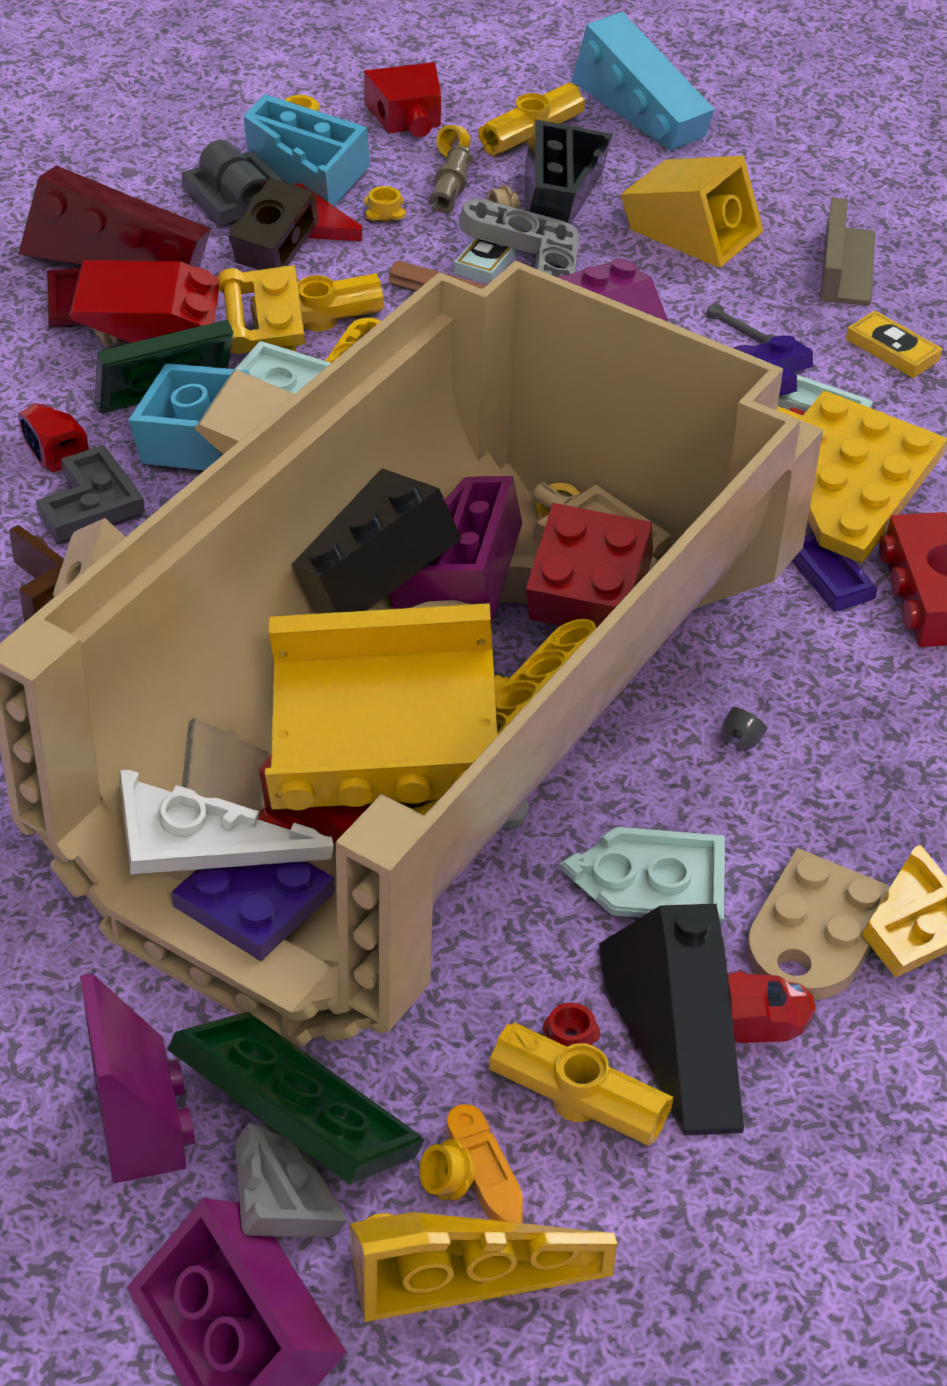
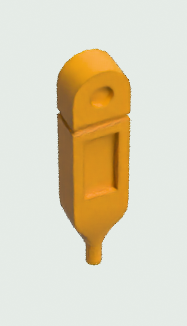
M461 1104L455 1106L447 1116L448 1139L460 1141L463 1146L462 1149H467L474 1160L476 1171L471 1186L485 1214L490 1220L523 1223L522 1191L493 1133H490V1127L483 1113L473 1105Z

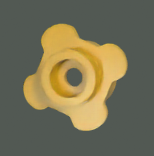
M380 186L373 188L368 196L364 198V205L368 207L365 216L372 221L403 219L406 215L405 209L401 208L404 198L393 187Z

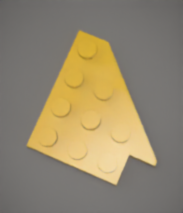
M826 390L819 395L803 416L777 406V411L823 429L808 515L809 524L819 546L863 563L880 541V537L888 530L890 515H899L945 454L947 438Z

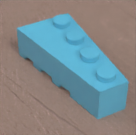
M623 11L586 25L572 82L670 151L706 137L715 109Z

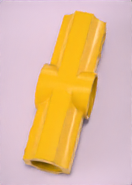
M570 82L543 95L538 93L522 94L515 101V109L479 127L478 139L482 142L485 152L496 157L522 143H530L535 119L562 124L584 112L585 99L581 96L579 87Z
M377 273L332 281V279L322 275H311L304 277L298 282L303 326L307 330H329L336 325L339 319L381 312L384 309V296ZM252 296L249 299L251 315L255 329H259L255 296Z
M515 1022L512 1025L507 1023L498 1036L489 1060V1070L552 1099L555 1110L565 1119L574 1122H587L593 1119L647 1146L656 1142L672 1108L673 1096L609 1067L607 1057L597 1047L585 1043L572 1044L566 1047Z

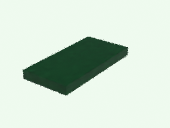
M249 1012L176 1031L167 1049L349 1185L414 1159L425 1140L416 1131Z

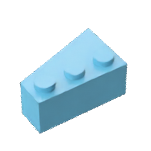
M266 94L243 116L248 152L254 151L287 183L291 185L302 183L333 206L339 202L370 167L367 127Z

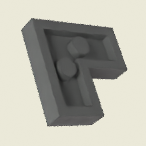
M104 445L62 458L63 475L73 488L36 500L38 516L57 542L71 538L74 531L106 518L112 524L145 512L143 496Z

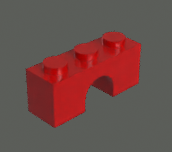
M947 512L890 515L887 534L880 537L879 553L882 563L889 564L891 588L894 596H901L904 626L907 630L913 629L919 647L947 646Z

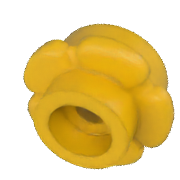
M448 1139L442 1144L431 1145L426 1149L420 1161L419 1177L423 1188L429 1194L437 1195L443 1201L461 1199L467 1193L475 1178L474 1160L467 1149H462L463 1146L460 1141Z

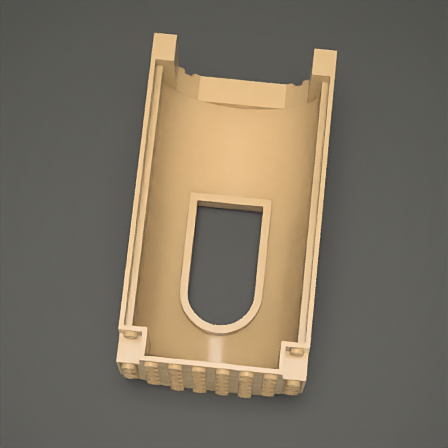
M516 260L483 289L439 272L0 643V749L12 820L26 836L33 833L39 836L55 856L50 863L53 872L72 896L80 897L86 895L104 918L100 922L99 928L110 942L235 1014L251 1013L297 1047H302L312 1038L324 1036L328 1042L354 1037L361 1029L373 1028L378 1034L389 1032L431 983L433 904L693 609L775 581L801 551L804 544L823 429L777 411L783 368ZM382 468L438 487L444 500L464 477L513 476L523 524L499 603L528 604L526 586L540 542L533 538L539 518L536 513V501L532 499V495L539 484L542 485V482L547 483V485L567 483L575 487L580 494L594 485H598L671 534L667 550L656 557L659 561L425 816L381 794L336 841V844L333 843L332 859L308 861L334 877V893L262 961L254 958L173 907L172 891L195 870L130 874L120 791V770L139 773V782L173 792L175 785L191 789L204 798L216 797L256 811L265 808L258 769L272 754L274 659L269 638V617L315 614L291 564ZM390 595L385 596L367 611L393 609Z

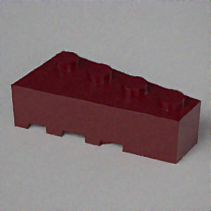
M56 165L38 177L18 255L82 264L83 260L180 261L193 267H199L211 228Z

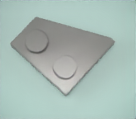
M248 1124L235 1140L241 1228L245 1236H336L348 1220L310 1155L270 1125Z

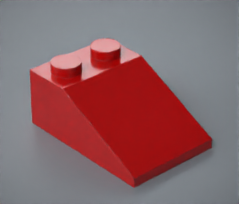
M83 260L69 319L129 343L212 324L215 321L219 296L218 277L212 275L206 269L193 267L180 261Z

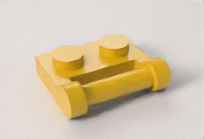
M295 265L241 272L238 269L229 268L219 273L218 285L220 292L224 294L226 318L229 320L234 332L231 353L251 352L260 341L282 348L306 344ZM242 294H255L259 329L248 330L245 328Z

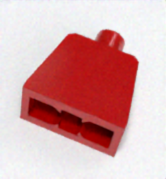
M435 62L364 70V104L388 133L410 131L415 137H424L430 133L432 128L441 126V89Z

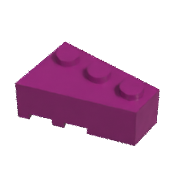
M513 476L464 477L445 499L462 539L389 593L393 609L411 608L425 602L456 600L469 604L490 603L491 618H494L523 524Z

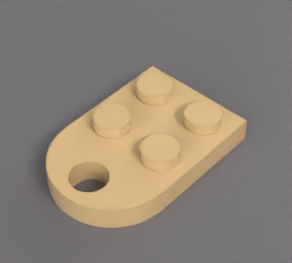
M797 848L751 926L747 943V957L750 967L755 975H778L788 982L803 985L813 995L814 1000L825 999L842 992L852 983L871 949L869 943L862 936V932L891 886ZM786 961H794L803 965L808 972L804 975L792 976L783 972L778 965Z

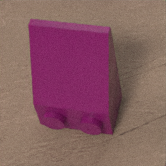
M94 974L81 975L80 981L95 1084L113 1184L186 1169L184 1146L195 1144V1136L189 1107L178 1109L175 1096L185 1094L179 1059L167 1060L163 1037Z

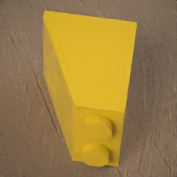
M744 155L665 159L620 194L631 230L718 268L727 263L764 231Z

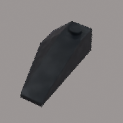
M717 904L660 905L599 943L605 995L613 1008L616 1007L628 1028V1036L635 1049L639 1048L654 1075L653 1081L658 1090L673 1096L670 1112L683 1135L743 1133L744 1122L725 947Z

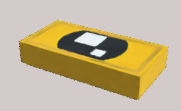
M875 310L847 329V341L912 378L933 366L941 358V347Z

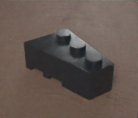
M535 119L525 159V211L572 224L603 172L613 134Z
M382 468L291 565L315 614L367 611L462 538L438 487Z

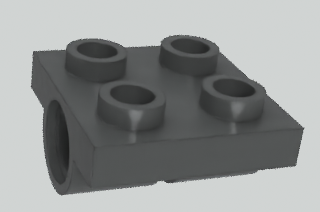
M227 140L211 142L201 153L199 167L182 172V186L220 226L240 220L249 208L253 196L262 190L269 178L284 181L254 151L241 154Z

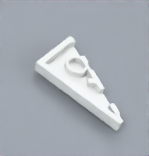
M120 770V791L130 874L332 859L334 848L332 837L323 836L313 828L293 823L291 830L258 820L259 811L216 797L204 798L193 790L175 785L173 792L139 782V773Z

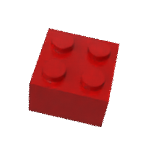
M552 503L526 586L529 619L559 626L570 621L587 619L593 621L597 628L648 573L653 556L652 522Z

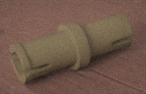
M460 145L450 148L445 164L437 170L435 175L436 185L429 197V205L434 204L432 206L433 211L450 213L454 208L458 194L465 189L467 184L466 173L473 161V155L468 156L470 153L468 148Z

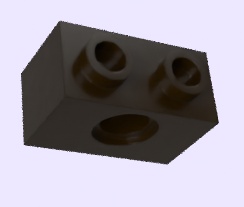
M269 178L262 190L253 196L247 211L239 221L233 224L230 230L229 242L232 246L235 262L257 270L288 266L319 222L314 192Z

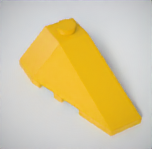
M419 1212L398 1215L379 1213L366 1218L364 1221L350 1223V1257L364 1322L613 1276L617 1241L615 1234L611 1232Z

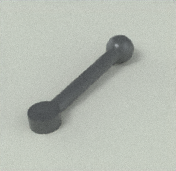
M712 304L707 307V316L709 318L719 319L763 344L768 343L772 337L776 336L773 334L765 335L724 313V308L721 305Z

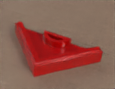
M302 183L294 184L295 186L310 190ZM314 193L319 222L308 238L362 241L363 226Z

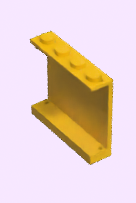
M490 603L269 617V638L274 659L271 768H265V778L272 809L304 810L309 807L341 805L360 807L372 804L381 794L396 802L410 804L426 800H439L497 737Z

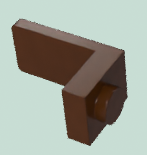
M16 525L9 529L13 560L22 569L36 578L19 588L25 623L54 598L53 591L64 558L49 548L41 537L33 536L20 525Z

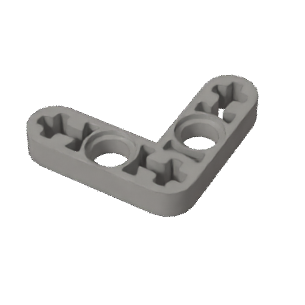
M473 198L465 201L458 224L460 229L468 236L536 254L535 269L555 277L575 273L579 233L571 224L485 199ZM512 227H518L527 232H521L513 229ZM548 263L557 264V265L561 266L563 269L553 267V266L549 265Z

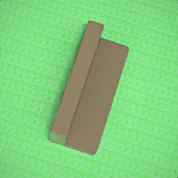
M831 198L825 238L820 301L869 306L872 298L876 233L873 230L847 228L848 199Z

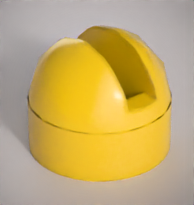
M446 125L437 134V148L446 157L448 151L452 148L451 146L458 141L457 145L468 149L471 146V137L462 126Z

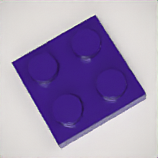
M308 861L197 869L172 891L173 907L254 958L262 961L334 893V877Z

